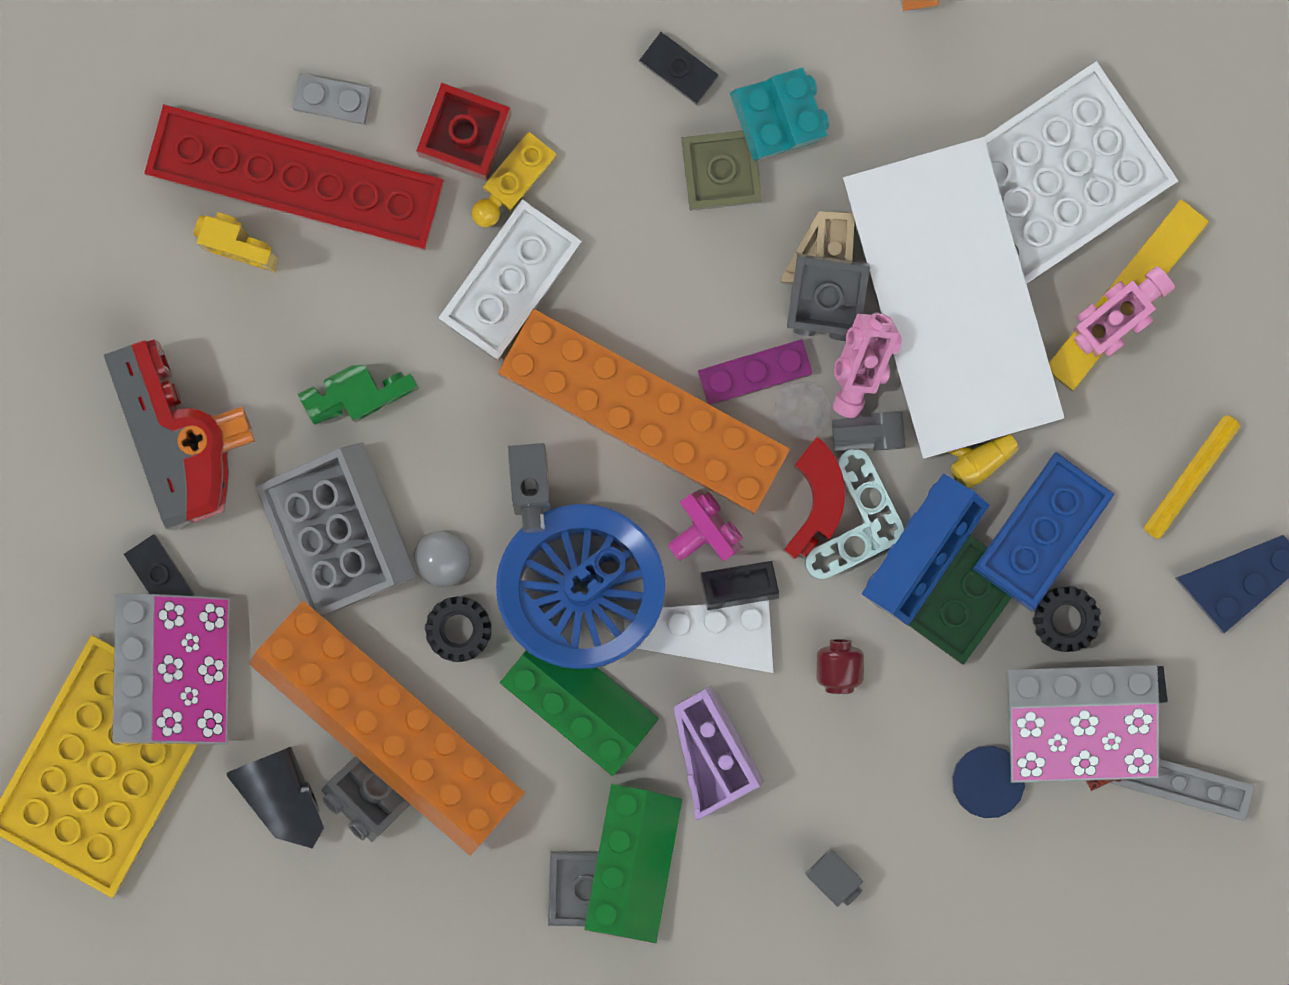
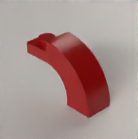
M818 437L814 439L793 466L808 481L813 498L811 512L807 520L783 549L793 559H796L799 554L805 558L818 542L813 537L816 532L829 540L843 514L845 504L843 474L832 451Z

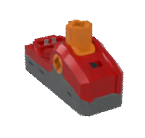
M156 339L150 341L143 340L104 354V359L165 529L174 531L224 513L229 479L228 452L256 442L244 407L241 406L216 416H211L204 411L193 408L178 410L176 405L182 404L175 383L171 384L167 380L168 377H171L172 373L164 350ZM196 435L203 438V441L198 443V450L191 447V444L196 442Z

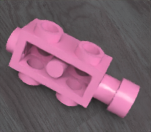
M1156 266L1145 275L1146 280L1138 286L1134 281L1126 286L1120 281L1104 294L1108 299L1107 302L1098 309L1092 304L1076 317L1080 323L1073 328L1077 334L1074 337V341L1086 355L1092 352L1097 357L1104 352L1109 357L1125 344L1121 337L1128 331L1133 329L1137 334L1153 321L1149 315L1156 310L1152 302L1158 297L1164 298L1175 289L1171 279L1160 267ZM1126 302L1132 306L1133 311L1131 315L1126 316L1121 313L1120 306L1122 303ZM1095 325H1099L1104 329V336L1100 339L1095 338L1092 334V328Z
M857 314L853 326L847 331L846 344L841 357L836 360L834 366L835 378L843 390L838 391L833 403V409L844 417L858 418L865 404L864 394H876L879 384L887 383L890 374L888 362L891 354H897L901 349V335L891 318L884 314Z

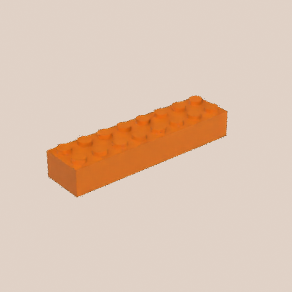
M534 308L498 371V374L508 381L753 515L756 513L790 451V448Z
M304 600L256 650L249 663L251 667L470 856L525 794L520 787Z

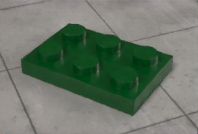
M971 535L909 624L910 628L962 665L965 664L1012 599V597L972 569L987 547Z

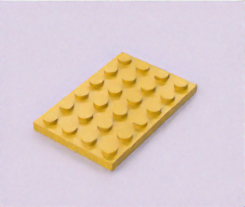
M91 635L0 798V837L110 898H114L199 744L113 743L114 646Z

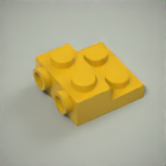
M219 212L216 213L215 218L199 215L193 235L198 237L196 243L202 249L219 256L275 272L279 259L271 251L272 247H269L266 242L248 237L249 234L241 227L242 223L238 222L237 218Z

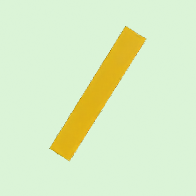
M1180 199L1107 291L1120 281L1125 286L1134 281L1138 286L1146 280L1145 275L1156 266L1168 274L1209 221ZM1104 294L1095 304L1097 309L1108 301ZM1124 302L1120 306L1122 314L1126 316L1131 315L1133 309L1129 303ZM1095 325L1092 328L1093 336L1099 339L1104 336V329L1099 325ZM1074 331L1049 361L1052 376L1071 391L1077 387L1103 354L1101 353L1095 357L1091 352L1086 355L1074 341V337L1077 336Z

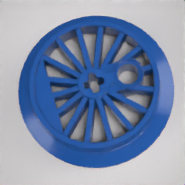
M574 504L544 512V531L525 533L522 527L512 538L502 555L496 578V595L499 611L507 629L524 649L540 660L552 665L570 669H589L616 662L643 643L656 625L663 607L665 575L657 549L648 535L636 523L612 509L590 504ZM584 534L581 563L578 566L569 536ZM591 535L605 538L600 550L589 558ZM562 538L571 570L567 568L548 545L549 543ZM615 543L625 551L622 553L617 548L611 546ZM542 549L562 575L533 561L532 558ZM632 558L638 570L626 573V562ZM610 560L615 561L620 566L617 572L613 574H606L600 570V566ZM526 568L555 583L525 581L522 578ZM640 579L643 582V592L612 589ZM579 585L582 588L587 586L588 593L583 595V593L577 592L575 594L574 586ZM526 591L553 594L532 600ZM608 599L641 602V605L636 615ZM556 604L553 608H551V609H550L548 612H546L545 614H544V613L542 612V610L540 609V608H544V607H547V606ZM601 607L631 622L630 626L621 633ZM591 610L614 636V640L601 645ZM565 611L555 627L551 621ZM575 612L570 646L562 636V633ZM582 612L585 614L594 644L592 648L578 649Z

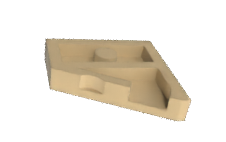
M818 211L784 271L781 283L793 284L797 254L853 261L855 222L853 213Z

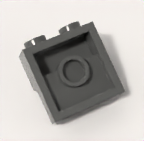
M797 254L787 328H793V332L798 335L814 336L815 332L829 333L831 339L846 341L847 331L853 326L856 315L863 314L870 264Z
M356 756L329 780L321 790L326 795L323 798V802L328 809L335 814L342 812L351 821L348 824L351 832L360 840L368 838L371 842L375 841L411 805Z

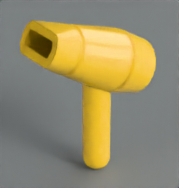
M1009 434L995 438L993 441H989L975 449L966 446L949 451L948 453L959 458L950 466L954 480L969 489L982 483L1018 451L1016 440Z

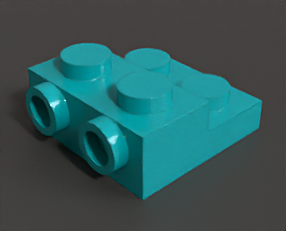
M804 67L772 76L765 81L737 88L730 92L753 161L811 145L828 136L826 132L829 128L828 116L823 109L818 110L814 98L817 94V85L811 75H806Z

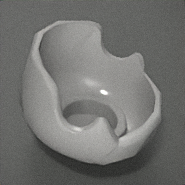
M448 531L428 533L418 541L413 554L417 573L426 582L439 588L455 586L466 577L471 566L469 548L460 538Z

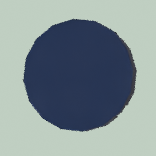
M992 745L978 746L965 753L956 763L952 774V789L959 804L970 814L982 818H999L1011 812L1021 801L1025 789V782L1011 783L1010 753L1007 750Z

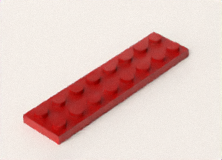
M165 104L162 106L144 175L424 251L427 247L444 184V179Z

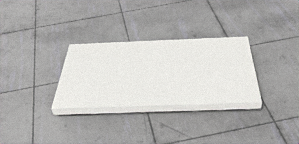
M981 137L843 177L866 262L870 264L869 272L881 314L891 318L902 338L901 349L897 354H893L923 459L1065 419L985 138Z

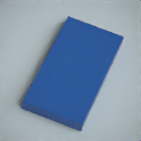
M1055 452L972 569L1032 612L1115 494Z

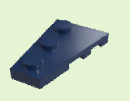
M1280 535L1197 570L1178 576L1175 579L1220 632L1225 633L1289 579V541L1284 535Z

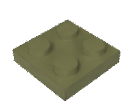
M743 130L681 137L690 211L762 203L758 162L753 161Z

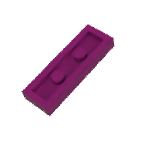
M802 339L698 370L706 401L709 405L813 374Z

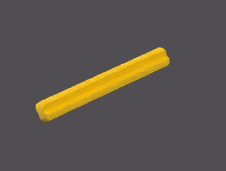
M1229 415L1222 417L1145 524L1143 530L1154 539H1160L1240 429L1241 424Z

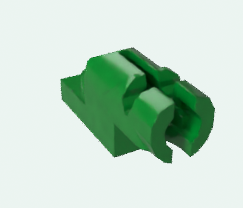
M351 365L324 379V385L327 387L325 396H322L312 386L298 393V397L314 425L342 416V411L347 409L352 421L356 423L418 390L419 387L411 374L404 376L402 372H398L382 381L385 387L379 390L365 365Z

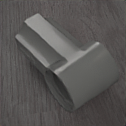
M902 411L870 414V417L832 420L834 451L873 448V451L906 448Z

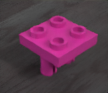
M699 489L679 502L693 520L691 527L668 543L669 549L679 561L706 543L711 544L723 562L743 548L739 542L743 539L741 533L731 521L728 523L724 522L718 514L721 507L710 492L704 494Z

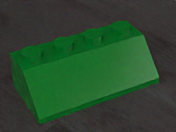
M527 650L499 682L612 777L659 720L657 716L597 667L589 669L559 667L540 660Z
M611 784L585 931L657 943L683 799L648 790Z

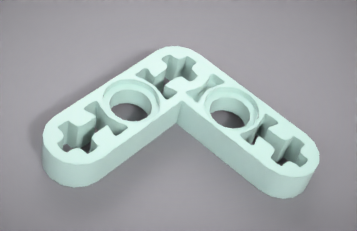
M860 449L846 451L841 455L838 464L843 474L844 484L864 524L810 551L806 557L805 566L808 573L816 579H826L890 548L904 532L903 524L869 456ZM852 455L855 460L862 458L864 461V465L860 467L863 477L865 478L871 474L874 480L863 483L856 490H854L851 484L852 482L859 481L853 471L847 473L844 468L849 463L847 457ZM869 487L875 488L881 495L880 504L873 509L863 506L860 500L862 491ZM885 506H887L890 514L883 515L888 525L894 523L897 528L892 533L894 539L888 541L886 537L879 538L877 531L881 529V525L876 518L871 523L868 515L880 512ZM852 536L861 538L865 545L863 554L856 558L850 557L844 550L846 539ZM836 543L839 555L846 561V564L839 566L837 559L827 565L829 569L827 573L823 574L821 569L814 570L812 568V564L816 561L814 555L821 553L823 557H827L835 553L830 546Z

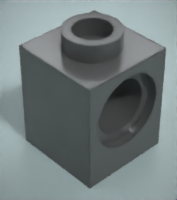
M831 848L805 873L837 907L842 902L848 906L863 891L859 885L864 881Z

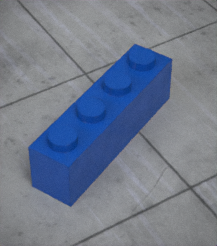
M943 473L939 480L932 485L927 498L918 511L911 516L906 529L897 542L890 547L887 557L876 573L869 578L866 588L861 594L877 607L909 626L990 505L976 492Z

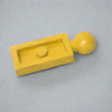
M528 132L483 186V190L490 197L478 200L473 205L471 217L474 223L483 228L495 225L500 217L499 208L501 205L511 212L554 161L557 154Z

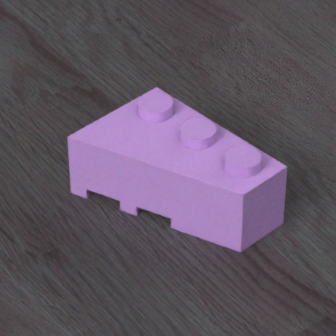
M711 685L674 706L696 821L754 790L764 782L761 773Z

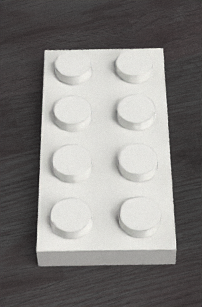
M522 199L441 313L439 320L499 361L525 324L532 309H536L582 244V241Z

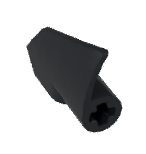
M292 747L227 772L229 780L275 838L313 849L324 830V825L318 813L320 810L310 784L304 780Z

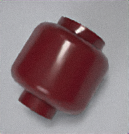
M832 639L830 640V646L818 650L816 679L819 685L825 687V692L831 694H850L854 692V688L863 683L864 654L859 648L852 646L851 640Z

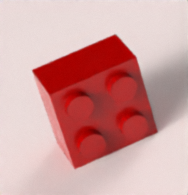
M441 82L416 152L421 158L487 181L512 115L511 108Z

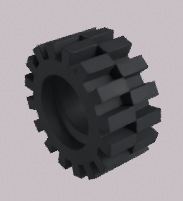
M1071 586L1052 589L1044 595L1034 610L1035 615L1032 618L1036 628L1034 631L1042 640L1041 642L1053 650L1061 652L1079 651L1090 645V642L1098 635V628L1101 627L1099 618L1101 614L1100 608H1097L1095 599L1090 597L1088 592L1083 589L1080 590ZM1063 605L1075 607L1081 617L1078 629L1070 634L1061 633L1055 628L1053 623L1055 611Z
M460 596L446 598L437 603L427 616L428 619L425 624L426 640L433 652L445 660L464 662L474 659L485 650L490 641L492 625L489 615L478 602L470 598ZM454 615L467 617L473 627L469 640L461 644L449 641L444 632L446 621Z

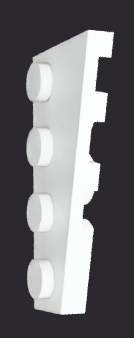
M769 600L707 610L706 604L662 607L656 625L637 649L774 673ZM629 609L628 611L637 615L639 609ZM624 619V631H625V630L630 626V624H631V622H629V621H627V620H625V619Z

